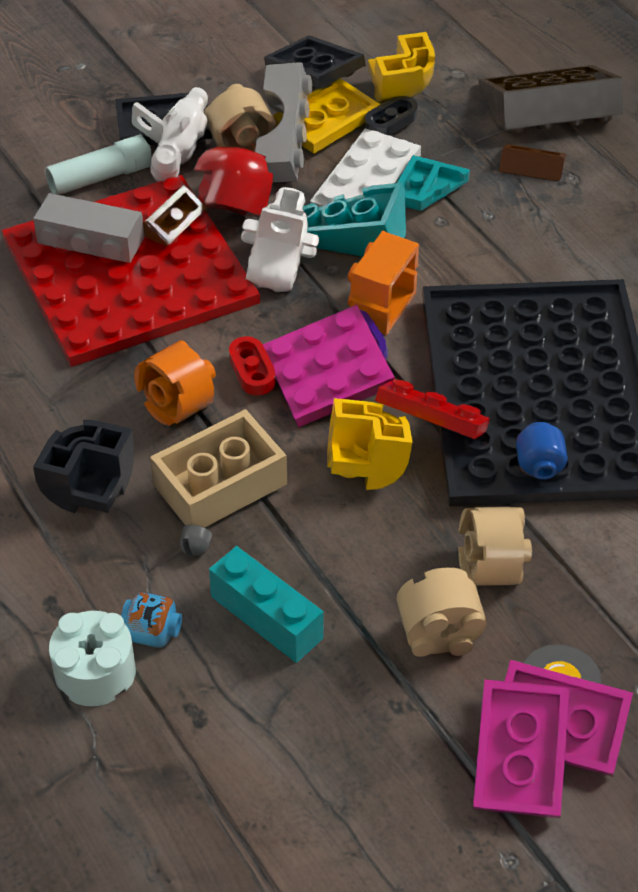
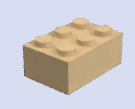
M246 409L150 457L154 487L185 526L198 525L205 528L287 485V455Z

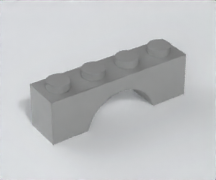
M302 62L266 65L263 86L270 109L284 115L279 125L273 131L257 138L255 152L266 156L268 172L273 173L272 182L297 181L299 168H303L304 165L301 145L306 142L307 138L304 119L309 117L307 94L312 92L311 76L306 75Z

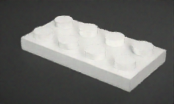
M365 128L310 200V204L314 203L317 207H321L333 202L335 196L344 194L345 198L348 199L363 194L362 188L372 185L397 183L412 155L421 156V146Z

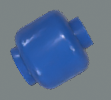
M536 422L528 425L517 437L518 462L521 470L528 476L538 479H549L566 466L568 456L562 431L557 427L545 422Z

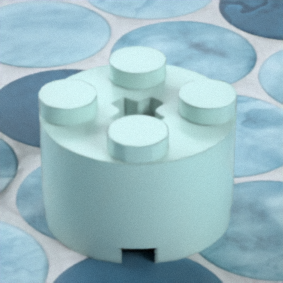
M103 611L68 613L62 616L58 623L59 626L53 632L49 643V654L56 685L60 691L62 690L69 696L71 701L79 705L101 706L114 701L115 695L123 689L127 691L132 685L136 673L131 634L124 623V619L117 613Z

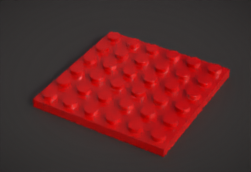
M178 175L177 177L167 178L165 181L138 187L94 202L142 212L144 223L183 185L193 194L194 192L184 177ZM206 211L199 215L167 247L144 237L130 263L37 243L34 220L1 230L3 240L71 367L260 304L259 291L253 282L246 280L247 273Z

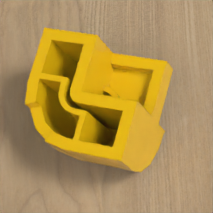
M427 32L397 36V55L368 59V72L375 87L374 97L377 102H386L398 96L413 97L420 94L430 84L434 73L435 53Z
M334 398L327 451V467H331V474H338L345 478L365 477L366 490L382 489L395 483L406 470L413 443L410 425L406 417L397 418L383 411L384 404Z

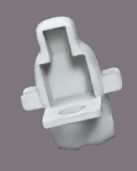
M194 87L185 98L180 99L163 120L136 102L133 105V126L159 144L151 158L150 168L152 176L157 182L177 177L180 165L190 160L196 149L197 140L204 135L208 122L204 114V109L208 103V96L199 87ZM141 117L145 118L152 127L145 124Z
M285 187L280 188L276 193L275 202L262 208L259 221L246 219L243 223L242 228L245 231L242 232L241 239L243 242L253 244L248 261L246 280L253 282L257 288H268L274 292L291 291L297 276L300 257L313 258L316 255L317 248L315 246L318 245L319 238L315 234L307 233V217L302 210L305 196L299 190Z

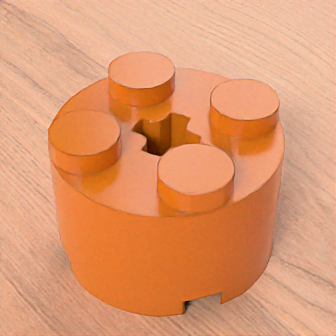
M183 340L148 357L135 367L134 382L137 392L144 391L148 399L143 403L157 421L164 425L178 424L213 403L214 385L212 379L216 377L215 369L210 361L202 360Z

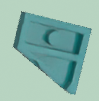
M412 155L397 182H403L405 187V207L422 211L467 183L470 169Z

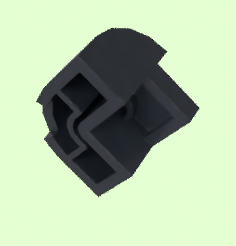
M83 420V425L70 427L63 432L56 430L47 440L33 466L35 480L40 491L49 501L61 509L74 514L79 506L109 513L118 493L124 495L130 480L134 462L133 429L96 420Z

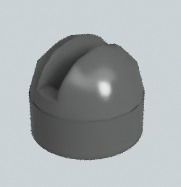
M198 525L184 526L180 536L182 551L190 557L205 554L210 546L212 533Z

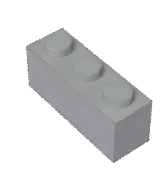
M52 193L47 195L33 218L37 243L128 263L132 261L144 239L142 212Z

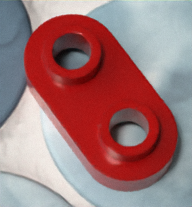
M250 336L239 337L232 341L229 346V361L242 389L251 395L269 393L275 387V369L261 341Z

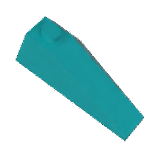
M403 182L372 185L362 188L363 194L348 199L345 198L344 194L335 196L333 202L321 207H317L314 203L303 206L302 210L306 214L308 222L307 233L315 234L319 238L318 245L315 247L317 249L363 257L367 245L370 242H374L382 231L405 238V187Z

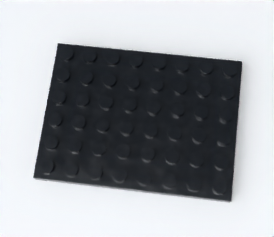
M624 279L423 286L422 299L434 392L447 398L446 402L457 406L461 404L473 406L481 411L480 415L490 418L486 432L476 439L439 426L449 506L638 499V335ZM532 423H549L561 430L565 439L568 456L566 466L549 479H538L528 476L521 470L518 462L517 437Z

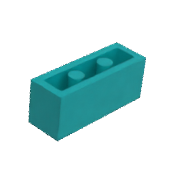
M238 546L234 547L209 568L211 597L295 663L299 662L324 639V611Z

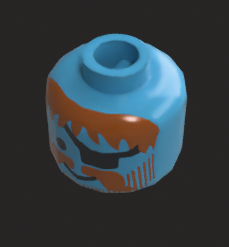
M139 592L132 600H126L121 613V617L130 631L133 643L162 648L168 643L171 636L177 637L180 632L182 614L176 613L175 602L169 597Z

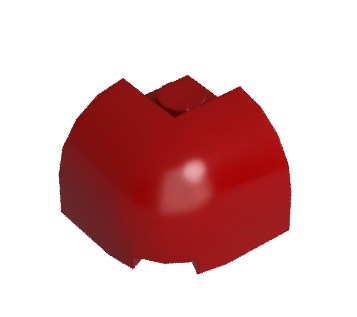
M215 147L205 151L198 159L194 168L195 171L204 174L199 186L198 199L207 208L226 209L244 216L260 217L262 208L268 205L273 181V173L268 172L266 156L238 147Z

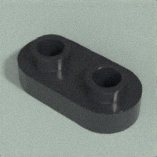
M408 96L394 97L367 112L365 115V128L389 136L416 120L418 104L413 98Z

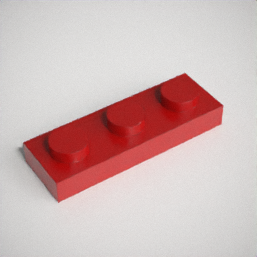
M398 379L378 388L375 401L473 439H476L487 430L490 418L480 415L481 411L473 406L451 404L446 402L447 398L441 394L419 392L413 389L414 386L411 383Z

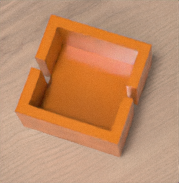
M384 231L379 234L374 242H370L367 245L364 256L359 263L355 262L352 265L348 274V282L351 283V293L347 304L348 307L357 305L360 310L365 311L381 334L387 335L416 294L418 271L415 270L418 267L419 243Z

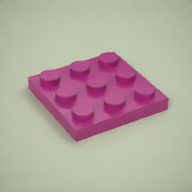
M357 305L263 344L275 369L276 380L298 427L331 414L334 398L362 401L376 395L380 386L395 380Z

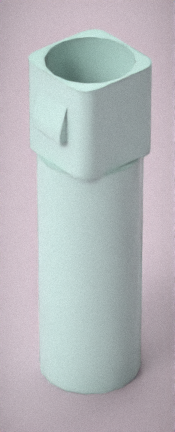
M141 134L115 142L112 146L45 167L47 183L53 194L61 195L124 173L127 175L151 167V148Z

